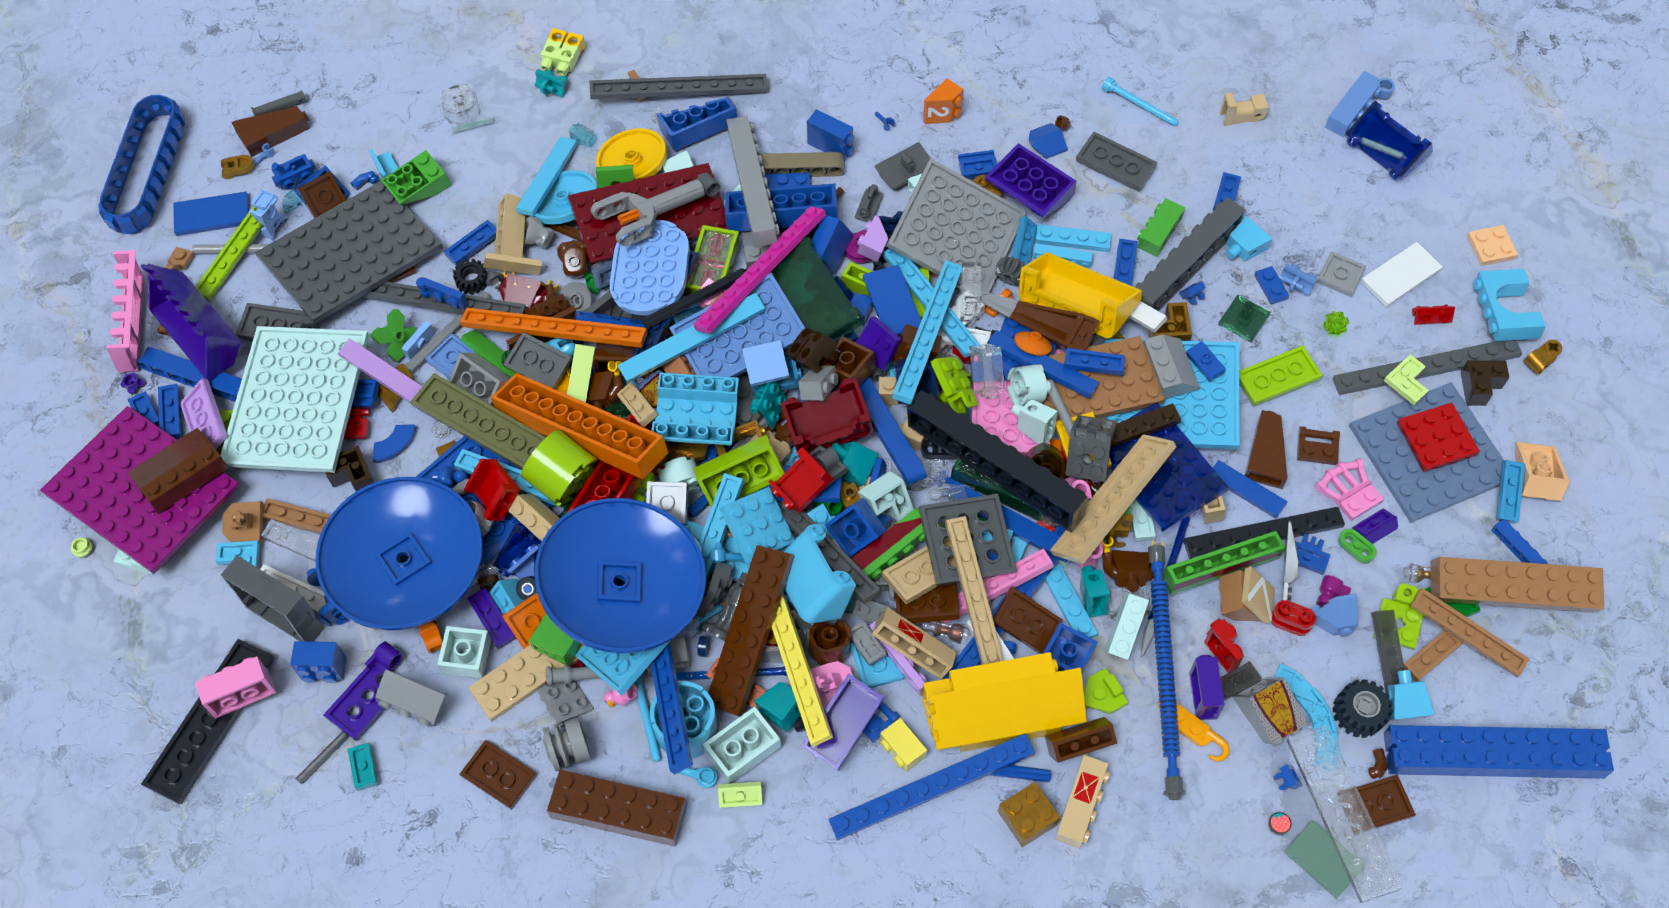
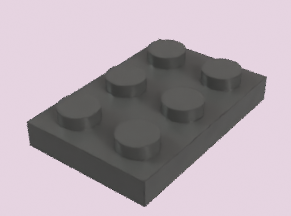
M522 332L503 365L518 374L556 389L573 358Z

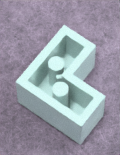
M891 471L858 491L860 499H865L876 516L885 511V513L900 521L914 510L903 479Z

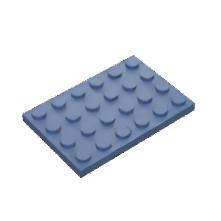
M772 273L768 274L746 296L748 297L756 293L766 311L684 354L696 375L735 378L747 371L742 349L781 340L784 351L791 346L800 332L805 329ZM711 305L669 327L673 336L693 326Z

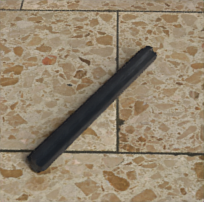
M741 268L642 318L644 326L650 328L731 287L746 271Z

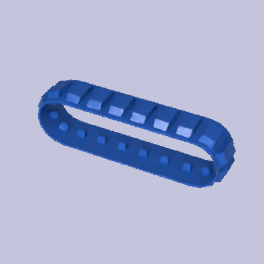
M150 95L141 99L133 108L102 190L100 203L98 204L99 214L110 229L118 233L134 234L142 231L151 222L158 206V201L169 175V170L182 138L185 125L183 112L175 100L163 95ZM170 115L139 203L130 212L114 215L146 126L156 117Z

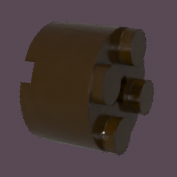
M1040 443L1032 447L1025 455L1031 457L1041 467L1048 465L1047 468L1056 477L1065 478L1066 464L1061 452L1056 447Z

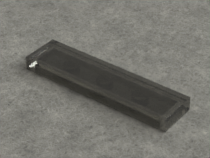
M1394 610L1371 613L1385 693L1388 692V685L1399 684L1397 671L1405 670Z

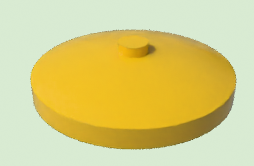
M644 128L625 130L614 135L601 146L596 156V167L633 165L634 180L654 176L666 162L667 147L663 138L653 130ZM619 181L612 182L613 185L620 183Z

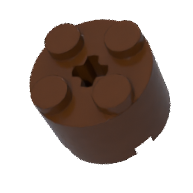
M838 620L836 625L825 622L813 623L809 631V653L817 661L818 665L821 666L836 661L842 662L848 658L851 631L847 623L843 620L842 622Z

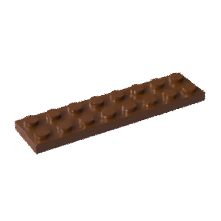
M759 545L756 546L708 691L715 709L739 717L743 715L795 557L794 555Z

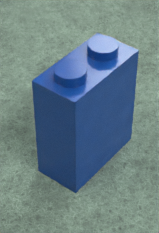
M816 109L807 120V144L823 152H839L843 154L844 161L853 154V127Z
M826 215L820 221L805 255L810 259V263L818 266L817 269L819 271L835 273L853 233L840 219Z

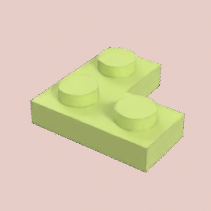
M1411 354L1384 379V382L1414 406L1429 391L1415 380L1424 371L1426 366Z

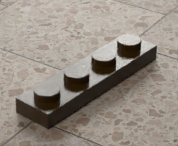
M1172 403L1117 423V429L1111 441V448L1140 438L1143 434L1148 435L1181 423V418L1174 404Z

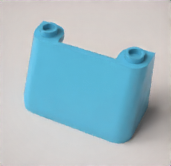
M821 523L809 525L784 550L785 553L795 556L784 588L799 616L808 623L841 619L856 587L855 582L847 572H832L816 544L822 542L826 536Z

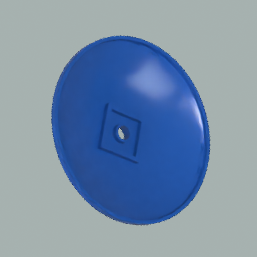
M395 477L367 485L349 496L327 520L320 534L316 549L317 577L330 603L342 615L357 624L368 628L389 631L418 627L444 615L468 592L481 565L483 552L482 534L479 523L470 506L458 493L449 487L420 477ZM403 555L408 556V560L405 563L398 562L399 557Z
M610 498L583 504L569 511L555 522L543 538L537 553L535 585L543 609L553 623L570 638L587 647L604 652L636 653L667 643L690 624L699 610L704 596L706 570L698 544L686 527L675 517L646 502L625 498ZM615 579H622L625 584L617 586L613 581Z

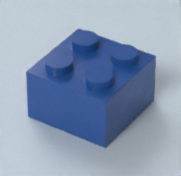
M861 498L825 524L828 531L848 557L887 531L864 498Z
M1060 622L1043 653L1051 652L1052 659H1056L1058 672L1081 668L1083 674L1095 652L1098 641Z
M294 641L290 666L302 681L308 683L315 682V680H323L327 683L343 681L346 656L336 642Z

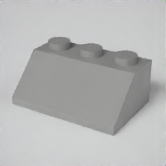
M1163 334L1144 339L1145 352L1165 399L1200 389L1181 339Z
M460 353L449 382L494 407L490 397L511 377L477 353Z
M385 670L375 696L376 701L379 702L378 706L390 710V708L398 710L397 714L405 718L412 716L418 719L417 722L426 727H429V725L435 726L446 704L444 694L388 670Z

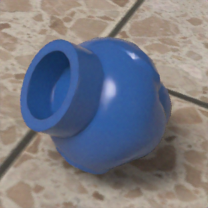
M444 466L440 470L434 469L432 475L433 481L449 488L452 486L453 480L456 483H460L467 478L465 471L459 469L453 472L449 466Z

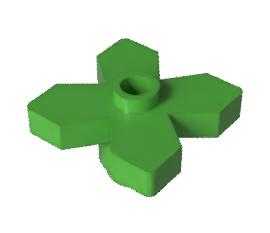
M393 309L387 315L386 326L383 328L377 327L370 334V337L377 344H388L387 355L396 362L400 361L404 356L402 350L404 342H407L417 330L415 327L404 328L405 316L399 309Z

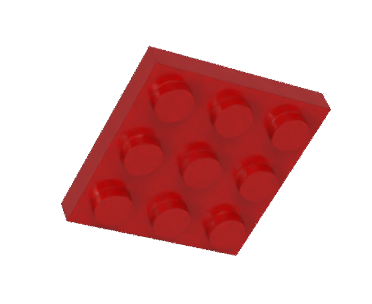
M1452 402L1400 418L1397 422L1424 472L1477 456L1480 452Z

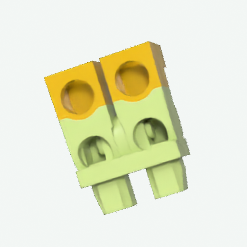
M552 28L544 49L540 54L542 71L546 69L551 71L552 68H556V73L559 76H566L568 72H573L580 53L584 52L586 48L584 36L571 32L567 34V31Z

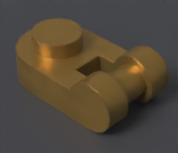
M249 155L224 158L220 161L223 168L222 177L224 179H231L235 175L249 173L254 168V162Z

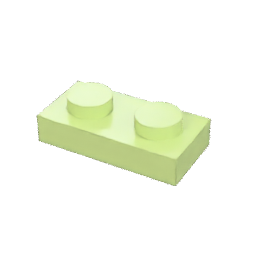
M761 782L718 784L719 808L762 805Z

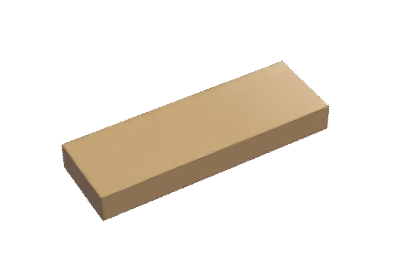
M489 252L485 253L483 268L538 276L542 267L541 260Z
M632 382L617 393V396L643 428L658 415Z

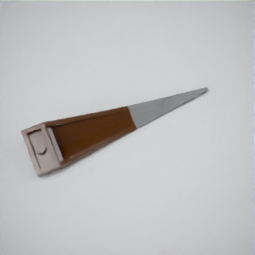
M959 284L956 285L958 290L965 294L969 293L983 304L1025 328L1040 333L1048 341L1064 350L1066 348L1086 350L1100 325L1099 320L1083 313L1041 306Z

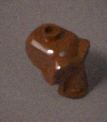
M576 240L562 242L557 248V256L563 264L564 274L570 278L585 276L588 272L589 260L583 242Z

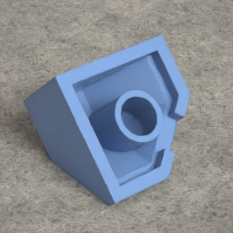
M1356 594L1338 596L1328 600L1329 603L1325 604L1322 608L1319 605L1311 608L1316 615L1315 625L1333 636L1340 634L1341 636L1351 635L1358 626Z

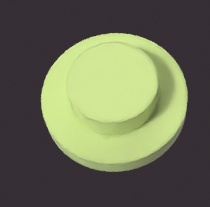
M77 538L71 544V551L76 557H85L92 550V543L87 538Z

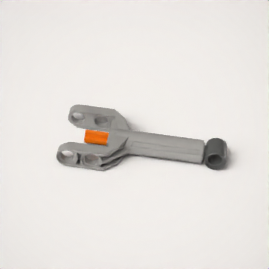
M703 173L697 180L649 199L634 193L620 192L594 203L591 207V214L596 219L604 220L629 210L618 216L621 225L637 220V222L622 227L616 235V241L625 247L652 236L655 229V220L658 215L703 197L704 194L712 197L719 192L720 184L708 173ZM617 201H620L616 207H613ZM603 208V211L597 214L598 210ZM625 234H628L625 239L621 240Z

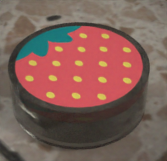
M1282 812L1274 813L1268 821L1270 831L1279 836L1285 835L1292 825L1289 816Z

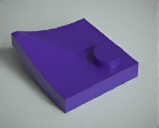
M876 316L870 317L856 343L873 351L877 366L884 371L889 368L902 339Z

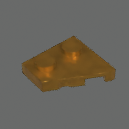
M668 441V454L662 459L661 465L665 466V463L679 457H686L687 460H691L690 457H693L695 461L705 460L710 444Z

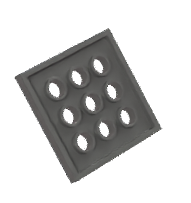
M998 494L919 506L918 510L936 586L960 582L957 568L951 567L947 563V559L950 557L954 558L952 548L946 547L943 544V539L949 537L947 529L940 527L938 520L958 518L961 515L966 516L968 520V527L982 579L1016 573L1017 569ZM980 512L985 513L987 521H980L977 514ZM989 532L992 535V540H984L982 533ZM993 551L997 555V559H988L987 552Z

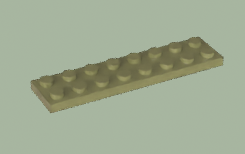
M435 373L432 374L410 401L413 407L520 469H523L530 455L546 438Z

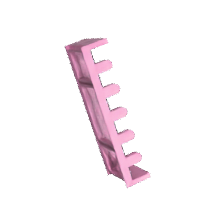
M136 250L113 251L117 262L114 268L117 273H122L124 279H117L113 282L116 289H123V294L112 297L113 303L115 305H122V309L119 312L111 313L113 321H121L120 328H112L110 330L113 338H119V344L107 345L106 348L118 372L138 371L137 362L139 360L144 275H142L135 258Z

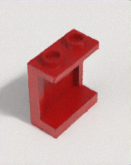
M803 447L796 452L800 458L776 482L772 479L768 481L772 486L770 490L778 498L782 496L784 499L782 503L790 511L794 509L798 513L834 480Z
M482 458L479 460L464 490L466 493H475L487 508L483 515L486 520L503 521L520 488L496 459Z

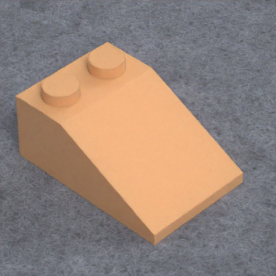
M1516 442V462L1525 464L1522 496L1562 501L1570 481L1556 447Z

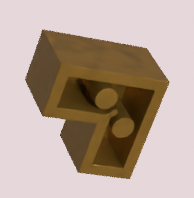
M1187 302L1168 303L1164 314L1167 317V321L1155 333L1148 330V337L1151 338L1163 334L1181 339V341H1190L1192 332Z

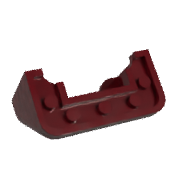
M856 378L842 380L838 386L839 390L829 393L823 401L808 400L801 403V400L791 397L780 403L796 451L803 447L810 453L820 445L827 449L832 447L834 443L843 445L873 433L871 418Z

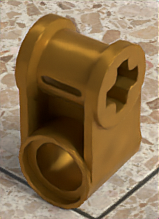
M1548 340L1538 349L1532 351L1523 362L1539 375L1556 360L1562 351V345L1557 340Z

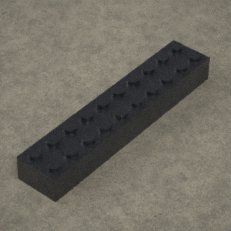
M921 390L912 400L911 405L907 406L908 427L1072 533L1086 515L1088 496L1081 489H1075L1065 479L1056 477L1048 468L1039 466L1031 457L1024 456L1015 447L1003 443L998 436L989 434L981 425H975L965 415L958 414L948 404L938 401L931 393L927 394Z

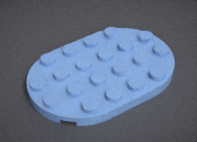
M655 220V229L652 236L625 247L621 246L618 242L616 243L610 276V291L615 303L622 310L634 315H650L680 299L686 287L690 246L684 231L677 228L674 223ZM625 234L621 240L625 239L628 234Z

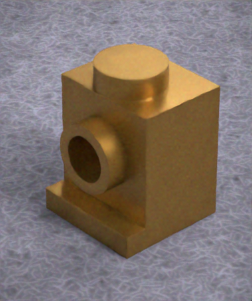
M844 482L841 485L843 510H846L849 506L860 500L859 490L855 482L851 484Z

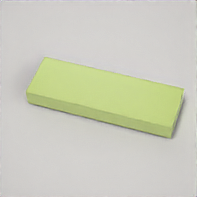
M575 344L567 395L586 403L595 347Z

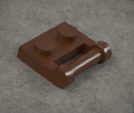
M1300 426L1298 430L1297 460L1337 465L1340 431L1333 430V432L1306 429V427ZM1305 437L1331 440V444L1307 441Z

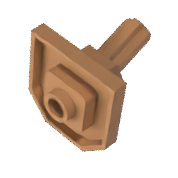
M263 502L232 503L223 513L222 534L230 542H262Z

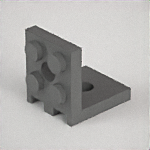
M1077 416L1070 432L1065 476L1106 482L1111 441L1117 429V421ZM1083 455H1091L1094 461L1091 463L1085 462Z

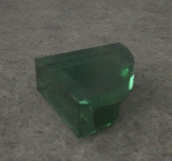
M620 401L603 409L613 415H621V417L631 414L628 408Z

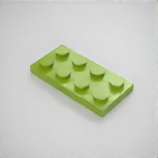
M1302 345L1239 370V384L1252 405L1256 406L1321 380L1323 375Z

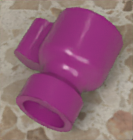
M1326 575L1323 577L1320 585L1322 595H1319L1316 604L1322 608L1332 598L1349 595L1351 588L1343 585V581L1339 578Z

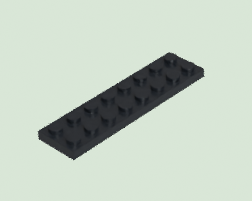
M237 639L215 674L221 672L225 667L235 666L247 658H254L256 656L268 670L275 658L273 655ZM199 697L141 785L180 804L242 708L215 719L202 705Z

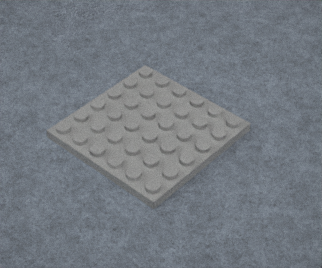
M930 158L886 247L937 275H940L945 260L961 265L963 268L957 284L989 293L997 277L995 274L996 265L1000 258H1004L1007 255L1017 233L1020 218L1025 216L1026 211Z

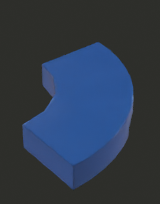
M415 424L395 425L394 431L388 438L383 441L374 442L373 462L380 463L393 459L405 447L407 448L415 436Z

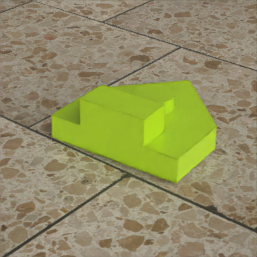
M1107 668L1088 677L1084 700L1085 708H1092L1110 715L1127 706L1129 702L1123 695V688L1113 673L1110 674Z

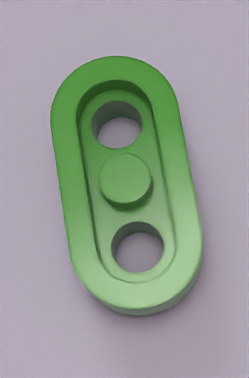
M1345 529L1338 537L1339 545L1359 562L1370 563L1377 554L1375 546L1354 529Z

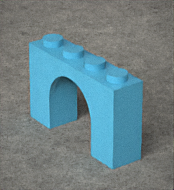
M1524 269L1479 271L1477 278L1474 280V290H1477L1479 304L1483 307L1484 318L1488 321L1489 332L1492 334L1494 341L1540 339L1546 327L1541 312H1512L1502 307L1497 300L1500 297L1523 296L1525 294L1529 280Z

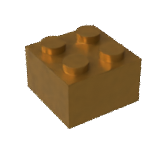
M1036 782L1000 803L998 813L1021 847L1026 846L1053 829L1060 821V816Z

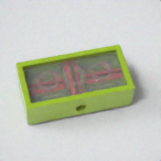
M702 225L694 251L698 252L699 259L684 290L685 296L699 290L708 278L715 282L732 273L740 245L739 231Z

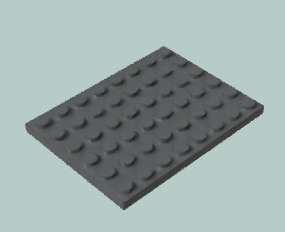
M379 181L255 253L311 321L318 323L443 249L442 243L405 204L400 205L382 181Z

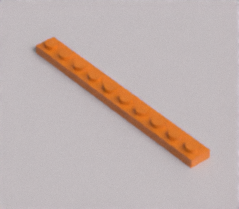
M466 308L460 320L461 326L467 328L519 334L524 332L528 335L640 348L643 347L648 334L647 328L474 308Z

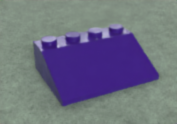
M1019 143L985 176L986 181L1042 218L1062 207L1074 195L1077 182Z

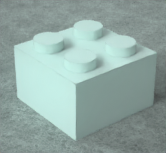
M446 626L437 663L441 673L473 678L484 677L492 642L488 631Z

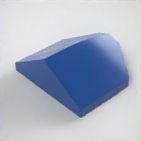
M1053 123L1030 130L1029 142L1045 159L1068 151L1061 129Z

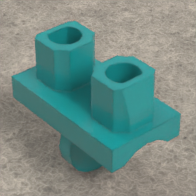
M539 69L535 71V87L540 88L542 94L546 95L550 92L560 97L565 95V88L568 82L567 77L562 75L559 77L554 76L552 71L547 69L545 71Z

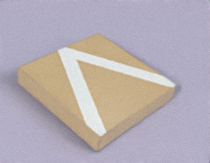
M1252 567L1245 568L1241 602L1265 624L1272 621L1275 588Z

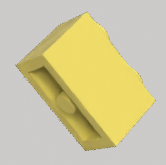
M901 718L880 733V745L886 752L890 751L894 756L893 761L899 768L903 767L906 772L927 757V749Z

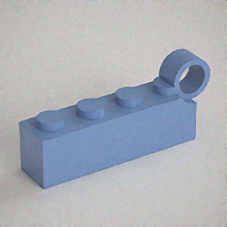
M1363 71L1329 115L1325 128L1344 138L1347 132L1351 133L1356 125L1355 122L1362 119L1365 113L1364 110L1371 107L1374 97L1386 99L1392 95L1395 88L1394 82L1389 78L1379 79Z

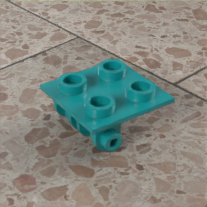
M777 381L761 384L750 405L752 413L757 414L761 412L771 430L774 429L776 422L779 420L782 411L780 403L787 399Z

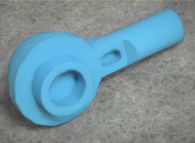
M688 767L679 772V774L695 778L702 788H711L716 784L718 778L716 771L711 767L698 768V770Z

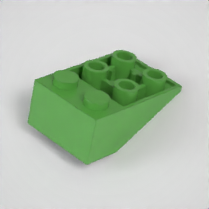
M427 150L381 180L400 205L435 196L451 186L445 172Z

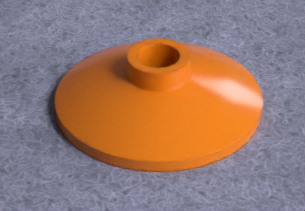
M1022 331L1018 332L1014 337L1015 344L1029 354L1044 356L1051 352V343L1038 332Z

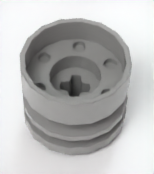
M578 717L565 721V732L562 733L557 724L553 725L555 735H551L549 727L543 728L544 747L555 771L561 770L559 761L563 759L566 768L570 767L569 757L571 756L574 757L577 764L591 760Z

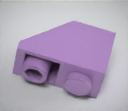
M875 215L873 220H869L866 224L864 231L867 232L865 236L861 234L857 245L860 247L857 253L878 262L888 237L879 217Z

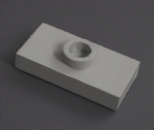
M865 621L850 629L851 641L869 666L887 656L886 651L877 638L872 635V631Z

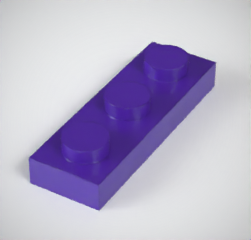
M486 588L467 598L497 649L516 639Z

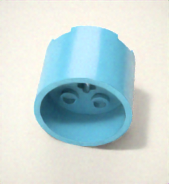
M680 681L678 682L683 713L687 715L684 718L693 759L705 753L703 743L718 733V722L712 698L704 688L693 682ZM655 696L650 707V720L656 740L661 749L666 753L657 697Z

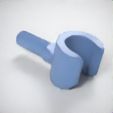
M268 143L262 146L263 152L253 161L254 166L265 157L271 158L274 156L273 147L270 148Z

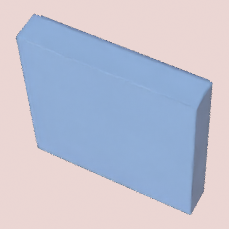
M781 340L742 349L751 387L789 378Z

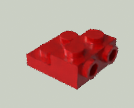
M1219 618L1210 625L1211 628L1206 633L1207 637L1204 643L1212 654L1217 657L1226 672L1231 675L1238 669L1244 655L1240 646L1234 644L1237 637L1235 627L1231 623L1228 624L1225 619L1221 620Z

